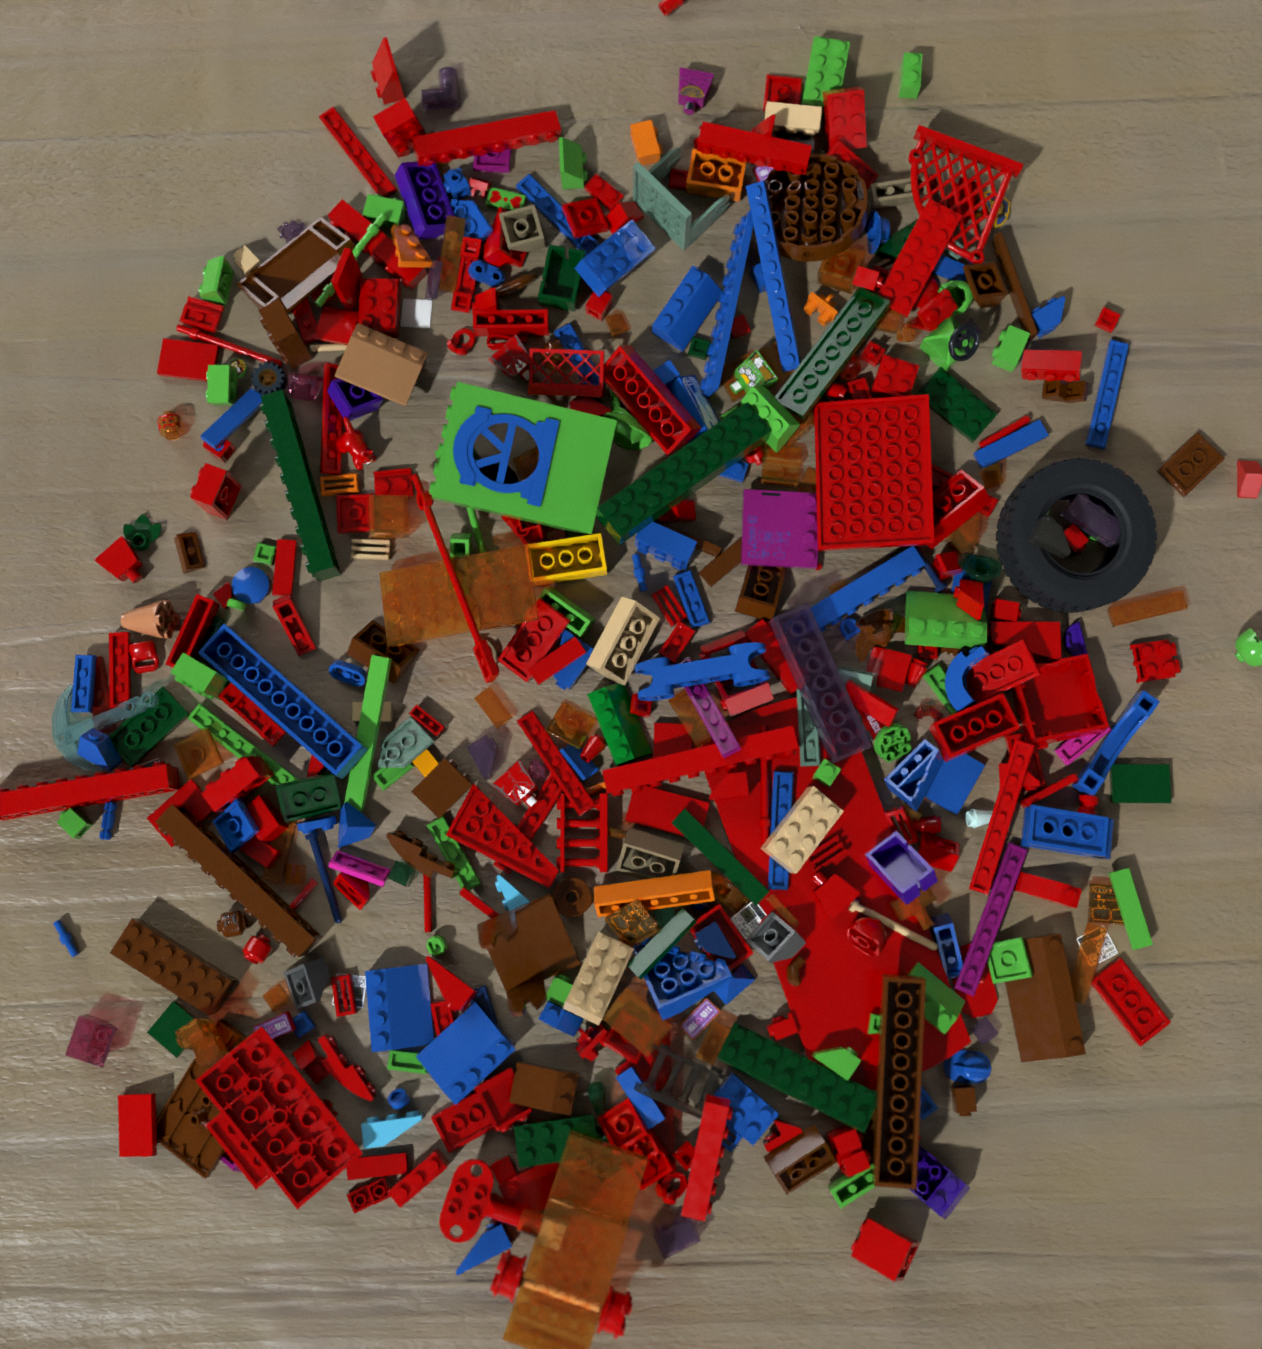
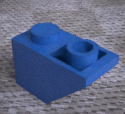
M1064 295L1058 299L1056 297L1052 298L1046 303L1045 307L1041 308L1039 306L1031 312L1038 331L1037 335L1040 339L1054 331L1060 324L1066 299Z

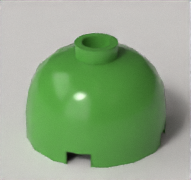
M1251 628L1245 630L1236 639L1235 648L1237 652L1234 655L1240 663L1245 662L1249 666L1258 667L1262 666V641L1256 637L1257 634Z

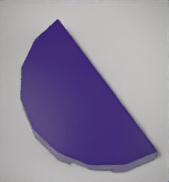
M1079 621L1072 624L1065 631L1063 637L1064 646L1071 656L1087 654Z

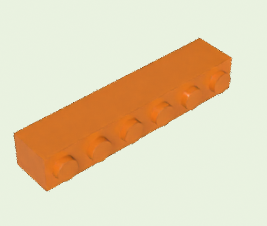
M711 871L594 887V905L597 916H610L635 900H638L646 911L715 901Z

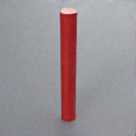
M1026 415L979 442L980 448L982 449L1030 422V418Z
M423 874L424 931L432 932L431 878Z
M312 878L289 906L296 910L318 882Z

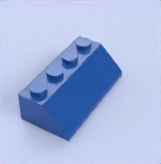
M692 265L653 323L652 333L684 352L723 291L708 274Z

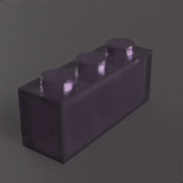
M1082 493L1073 495L1060 514L1106 547L1113 545L1121 534L1117 517L1107 513L1103 506L1094 504L1087 495Z

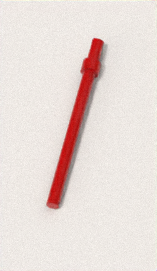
M178 324L176 327V331L187 334L192 339H200L253 359L268 362L269 364L274 362L275 365L277 364L282 367L283 361L203 333L195 327L189 328Z
M760 725V733L768 731V725ZM761 758V819H759V827H761V843H765L769 838V827H771V819H769L768 761Z

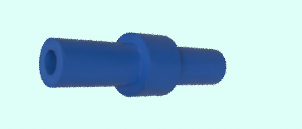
M639 554L632 555L635 568L633 570L634 577L637 578L640 592L647 591L644 578L646 576L645 570L642 568Z
M61 920L54 922L53 925L60 935L59 940L62 945L66 946L72 958L77 956L79 952L72 941L71 933L67 932Z

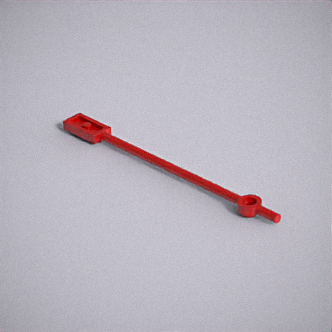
M413 474L411 478L417 491L418 507L420 510H424L464 613L475 642L473 651L486 683H491L499 675L498 664L495 663L492 656V648L488 645L486 639L482 640L431 509L434 503L432 495L429 494V491L424 490L419 475Z

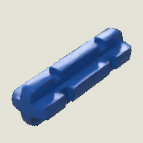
M105 803L104 810L106 812L103 813L101 824L103 829L100 831V839H111L112 832L110 831L113 829L114 811H116L117 803Z

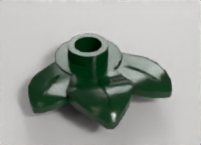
M144 514L138 517L134 525L124 524L123 526L125 538L131 541L132 547L137 551L148 549L150 543L157 540L161 533V524H151ZM144 539V543L139 545V541Z

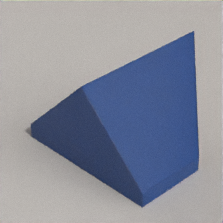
M347 802L344 803L339 814L338 848L370 838L377 824Z

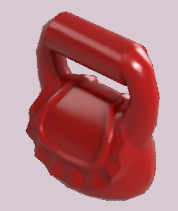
M152 640L129 645L131 667L136 673H147L158 669L159 657ZM153 659L155 662L153 664L136 666L138 661Z

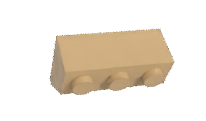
M767 101L764 120L772 114L776 115L773 133H777L779 130L785 131L786 134L790 135L799 132L804 133L805 136H814L818 134L820 129L822 107Z

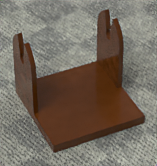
M551 894L477 924L479 944L489 952L506 990L508 1009L511 1015L524 1016L526 1004L530 1002L538 1010L547 1001L548 997L544 980L581 965Z

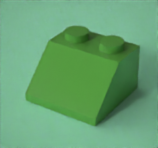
M559 137L562 189L584 188V181H587V170H583V164H586V152L582 153V145Z
M219 256L207 261V266L203 269L204 279L203 284H200L199 294L204 301L227 306L234 270L225 256Z

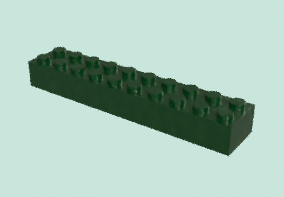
M283 390L261 396L262 403H260V408L263 415L265 414L267 418L265 421L267 431L271 432L272 438H270L271 446L277 452L275 460L278 467H281L282 473H280L281 481L287 487L285 495L293 507L290 509L293 520L296 519L298 525L295 527L296 533L303 542L300 547L303 555H306L308 562L305 563L307 571L319 582L340 576V568L292 403Z
M747 402L598 506L596 517L615 541L621 545L768 441L772 430Z

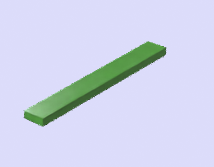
M377 655L371 656L356 737L368 750L350 770L345 802L359 811H364L392 662V658Z
M199 703L189 715L188 719L238 758L243 756H261L275 774L268 780L274 786L299 780Z

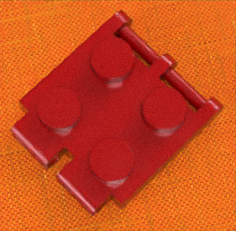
M1167 639L1129 646L1130 650L1132 649L1133 666L1136 667L1137 683L1176 677L1175 674L1181 672L1179 659L1172 660V657L1178 656L1175 642L1169 643ZM1136 649H1138L1140 661H1138ZM1140 665H1141V667H1142V672H1143V677H1144V678H1142V676H1141Z

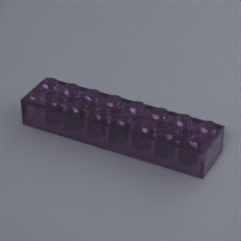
M807 603L773 617L769 623L830 762L833 764L872 747L809 604Z

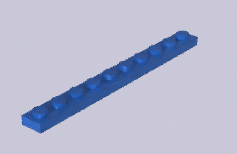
M760 181L747 185L746 190L782 371L789 372L796 370L801 363L767 186L765 181Z

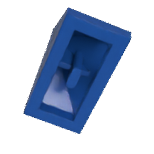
M744 964L732 973L733 978L714 990L726 1005L756 980Z

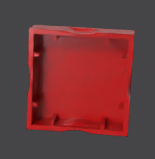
M1088 653L1063 658L1052 663H1038L1041 675L1011 688L1022 729L1029 744L1039 746L1103 733L1109 728L1102 701L1096 690L1095 677Z

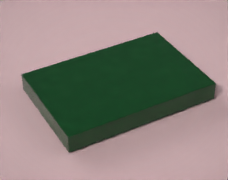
M1113 764L1110 768L1111 803H1171L1169 764Z
M332 772L275 785L284 823L342 809L335 775Z

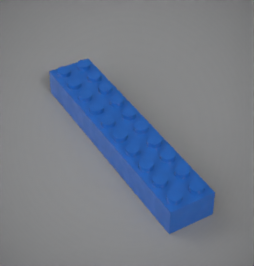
M223 624L198 652L335 776L343 779L367 752L368 748L226 624Z

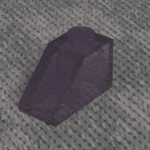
M485 735L466 747L484 779L489 781L497 758L496 748L498 746L493 737L489 739Z

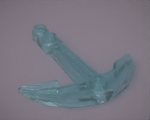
M70 684L60 695L52 715V736L55 745L67 761L80 769L102 772L104 769L77 754L80 736L92 728L100 731L124 718L129 719L146 711L147 707H155L158 704V696L152 692H145L141 697L136 696L119 704L116 708L71 725L69 713H71L73 685ZM147 696L150 698L148 703H146ZM132 704V709L129 711V705ZM62 734L64 735L63 741H61Z

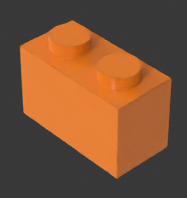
M652 120L631 124L630 135L637 161L642 166L658 162L660 154H663L661 142H657V127L653 126Z

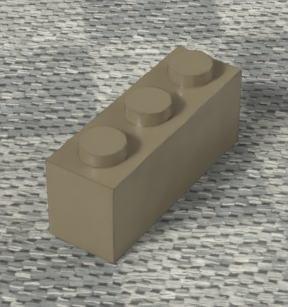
M924 176L918 177L919 185L925 181ZM910 178L874 183L870 185L867 191L870 210L914 203ZM926 185L919 190L921 198L928 194Z

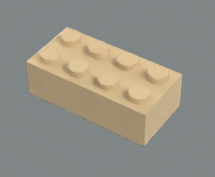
M621 597L586 665L609 680L625 685L660 618L637 601Z
M814 786L807 787L760 849L788 872L796 874L844 811Z
M598 932L564 1003L563 1009L599 1026L634 948Z

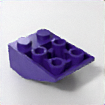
M918 1144L916 1189L909 1190L946 1220L970 1187Z

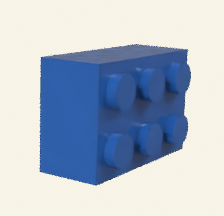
M655 522L639 531L635 537L637 551L645 555L648 553L654 555V558L664 563L667 561L672 564L673 568L678 570H687L697 546V541Z
M732 1071L712 1094L713 1096L730 1099L729 1107H733L731 1120L727 1119L726 1123L752 1146H754L779 1115L771 1105Z

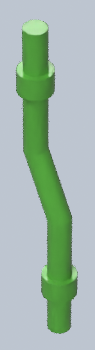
M382 213L373 224L369 225L366 229V234L352 252L355 259H357L371 238L378 234L379 228L387 219ZM331 282L323 288V293L315 302L317 306L322 307L328 297H332L335 293V288Z

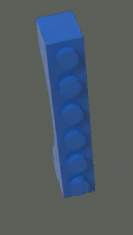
M1144 690L1136 693L1111 728V731L1108 732L1077 776L1079 780L1073 782L1071 786L1084 795H1095L1105 781L1110 768L1122 749L1150 717L1160 701Z

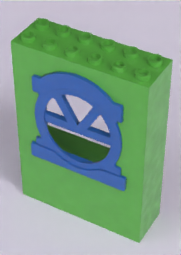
M457 382L456 387L452 386L450 400L453 403L452 406L448 405L446 419L449 421L448 425L444 424L441 437L445 438L444 444H439L437 457L441 458L439 463H435L433 475L436 476L435 482L431 481L429 490L432 500L583 535L592 534L617 420ZM499 423L508 424L504 443L488 429L489 426ZM517 425L525 429L534 438L539 450V460L536 469L527 479L514 484H503ZM482 434L502 453L475 461L473 458L474 442L478 435ZM500 462L496 481L488 479L479 470L481 467Z

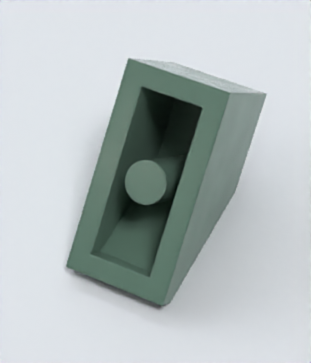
M844 666L836 668L835 673L844 686L847 681L851 680L875 694L877 673Z

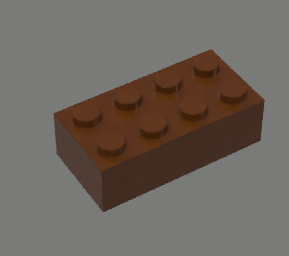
M279 299L258 310L262 316L259 318L262 326L286 365L290 363L294 369L313 359Z

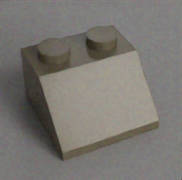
M535 205L499 214L508 249L531 252L545 248L544 236Z

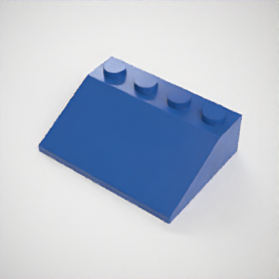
M428 964L365 971L372 1052L428 1045L434 1040V1029L430 1005Z
M475 1001L416 1057L441 1090L456 1105L514 1052L516 1048L512 1040Z

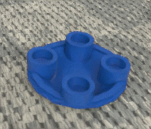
M243 568L233 578V594L244 603L258 604L262 602L269 591L270 579L259 568Z

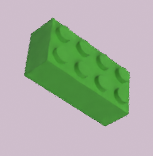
M814 36L802 105L822 107L821 118H824L823 91L842 89L850 42Z

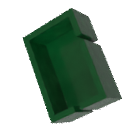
M549 244L538 293L539 305L576 311L582 277L574 268L586 256L585 251L569 248V259H566L565 247Z

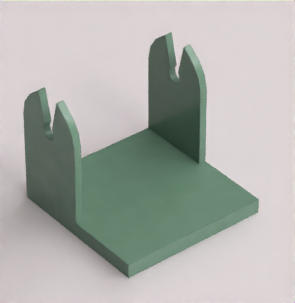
M675 148L669 151L648 171L639 162L633 166V202L682 250H685L722 216L730 204L728 200L731 197L729 195L721 197L691 224L692 213L660 183L681 158L679 153L682 150Z

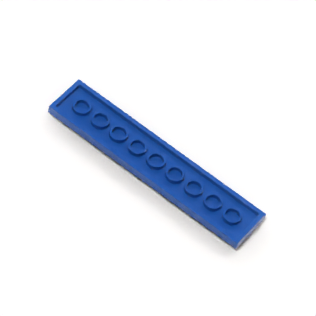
M750 210L745 216L741 217L739 223H736L733 234L736 235L730 245L732 253L726 263L728 272L725 274L722 282L724 290L719 296L720 309L715 314L717 323L713 327L711 333L713 341L707 351L709 360L706 361L704 366L706 374L700 384L702 395L707 398L720 385L753 230Z

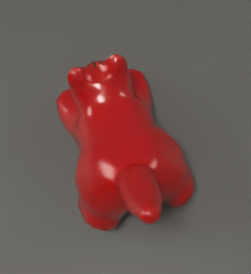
M345 416L343 420L346 432L337 441L338 449L342 453L349 452L355 467L358 470H362L363 463L375 462L376 457L373 454L374 451L370 450L365 443L363 433L359 429L353 428L350 420Z

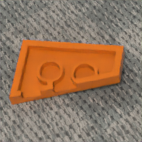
M405 224L393 225L391 233L393 243L396 245V257L399 258L398 267L430 268L433 261L411 227Z

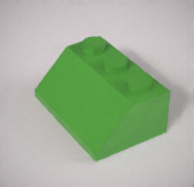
M752 386L742 399L741 407L748 402L772 430L766 443L777 453L800 424L765 386Z
M917 962L907 976H922L926 980L924 1019L938 1031L946 1034L958 1018L965 1000Z

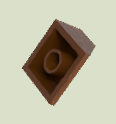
M996 262L963 266L974 300L980 308L995 307L1008 295Z

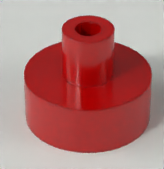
M759 446L745 456L748 463L755 462L756 465H760L763 463L761 458L764 456V451Z

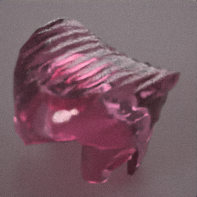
M300 373L288 374L287 391L290 397L309 401L317 399L324 382V377Z

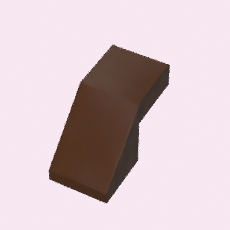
M1044 380L1042 398L1065 403L1087 401L1089 383L1086 381L1068 383L1065 380Z

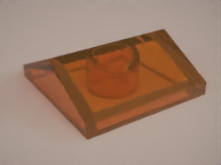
M563 701L545 732L580 749L597 719Z

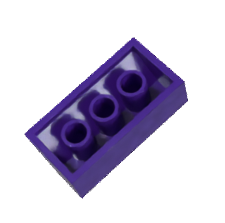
M417 162L401 163L395 173V178L418 240L435 239L457 228L458 225L436 163L430 166H418Z

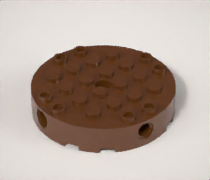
M810 154L805 175H795L790 171H778L775 169L768 174L765 182L781 256L806 262L825 260L848 249L863 232L868 217L867 188L858 171L848 162L839 161L837 157L831 155Z

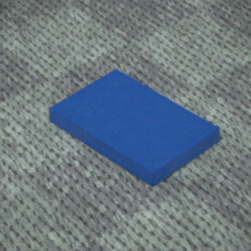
M967 754L946 763L943 759L925 798L952 814L958 815L985 765Z

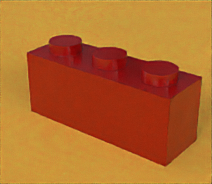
M1024 350L1021 366L1022 379L1030 381H1080L1083 363L1082 351Z
M437 1148L392 1186L388 1194L401 1208L448 1168L450 1162Z

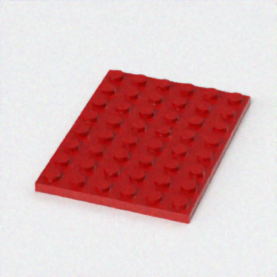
M929 394L816 403L814 406L818 551L935 545Z

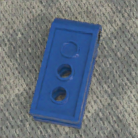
M1030 805L1024 808L1021 846L1078 856H1090L1097 859H1111L1114 820L1109 817ZM1044 825L1047 827V832L1043 828Z

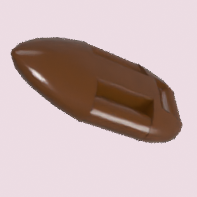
M528 273L495 287L498 298L526 287L538 277V274Z

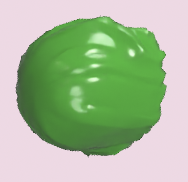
M951 280L942 284L937 291L939 294L943 289L949 290L958 307L951 316L964 313L973 301L972 291L969 284L965 281Z

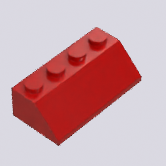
M962 469L933 492L935 545H927L930 549L937 546L991 502L985 487Z

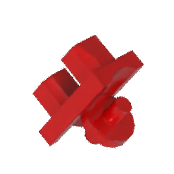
M601 1023L599 1026L596 1025L595 1028L589 1026L586 1030L581 1027L578 1029L581 1035L577 1039L579 1045L575 1049L583 1059L586 1057L594 1061L599 1054L594 1048L598 1043L606 1047L602 1042L608 1031Z

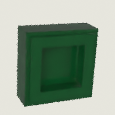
M693 336L688 356L706 360L711 341Z

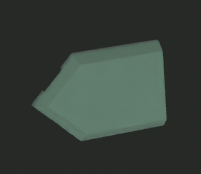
M410 716L381 741V755L378 767L405 768L430 747L434 741Z

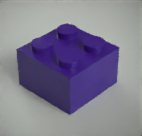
M339 378L332 380L327 390L342 417L346 416L350 421L378 410L383 401L381 396Z

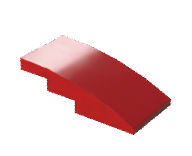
M629 1098L597 1118L615 1155L619 1154L627 1172L632 1173L640 1191L647 1189L676 1170L652 1128L649 1129Z

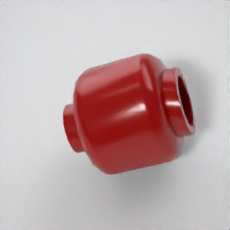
M262 934L259 937L251 936L242 950L245 954L243 957L255 965L257 963H264L272 951V946L269 944L271 940Z

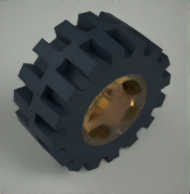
M264 362V365L260 363L259 368H254L255 373L252 372L251 374L253 377L251 382L259 394L263 396L279 390H286L287 377L279 365H275L274 362H270V364Z

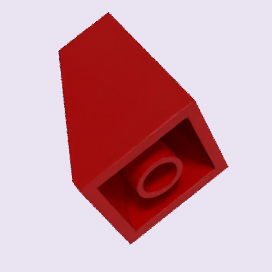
M874 1218L864 1220L860 1227L859 1239L856 1238L851 1246L853 1251L851 1256L893 1282L903 1281L920 1242Z

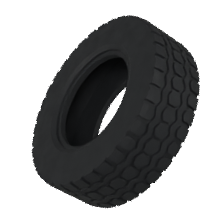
M1089 458L1065 459L1035 472L1011 492L1000 512L999 517L1001 518L997 522L996 541H998V544H996L997 554L1000 555L998 557L1000 564L1004 567L1003 571L1010 578L1009 581L1015 588L1017 587L1024 597L1027 596L1028 600L1035 604L1039 603V606L1046 609L1050 608V610L1065 613H1078L1111 604L1126 596L1141 582L1149 570V566L1152 564L1153 554L1156 551L1157 531H1155L1157 525L1156 519L1153 518L1152 506H1149L1146 494L1143 495L1141 487L1135 484L1129 475H1125L1124 471L1117 467L1113 468L1114 466L1109 463H1102L1100 460H1089ZM1072 500L1087 505L1098 514L1105 526L1107 533L1106 553L1101 563L1091 573H1077L1060 566L1047 551L1043 539V524L1049 509L1057 501Z

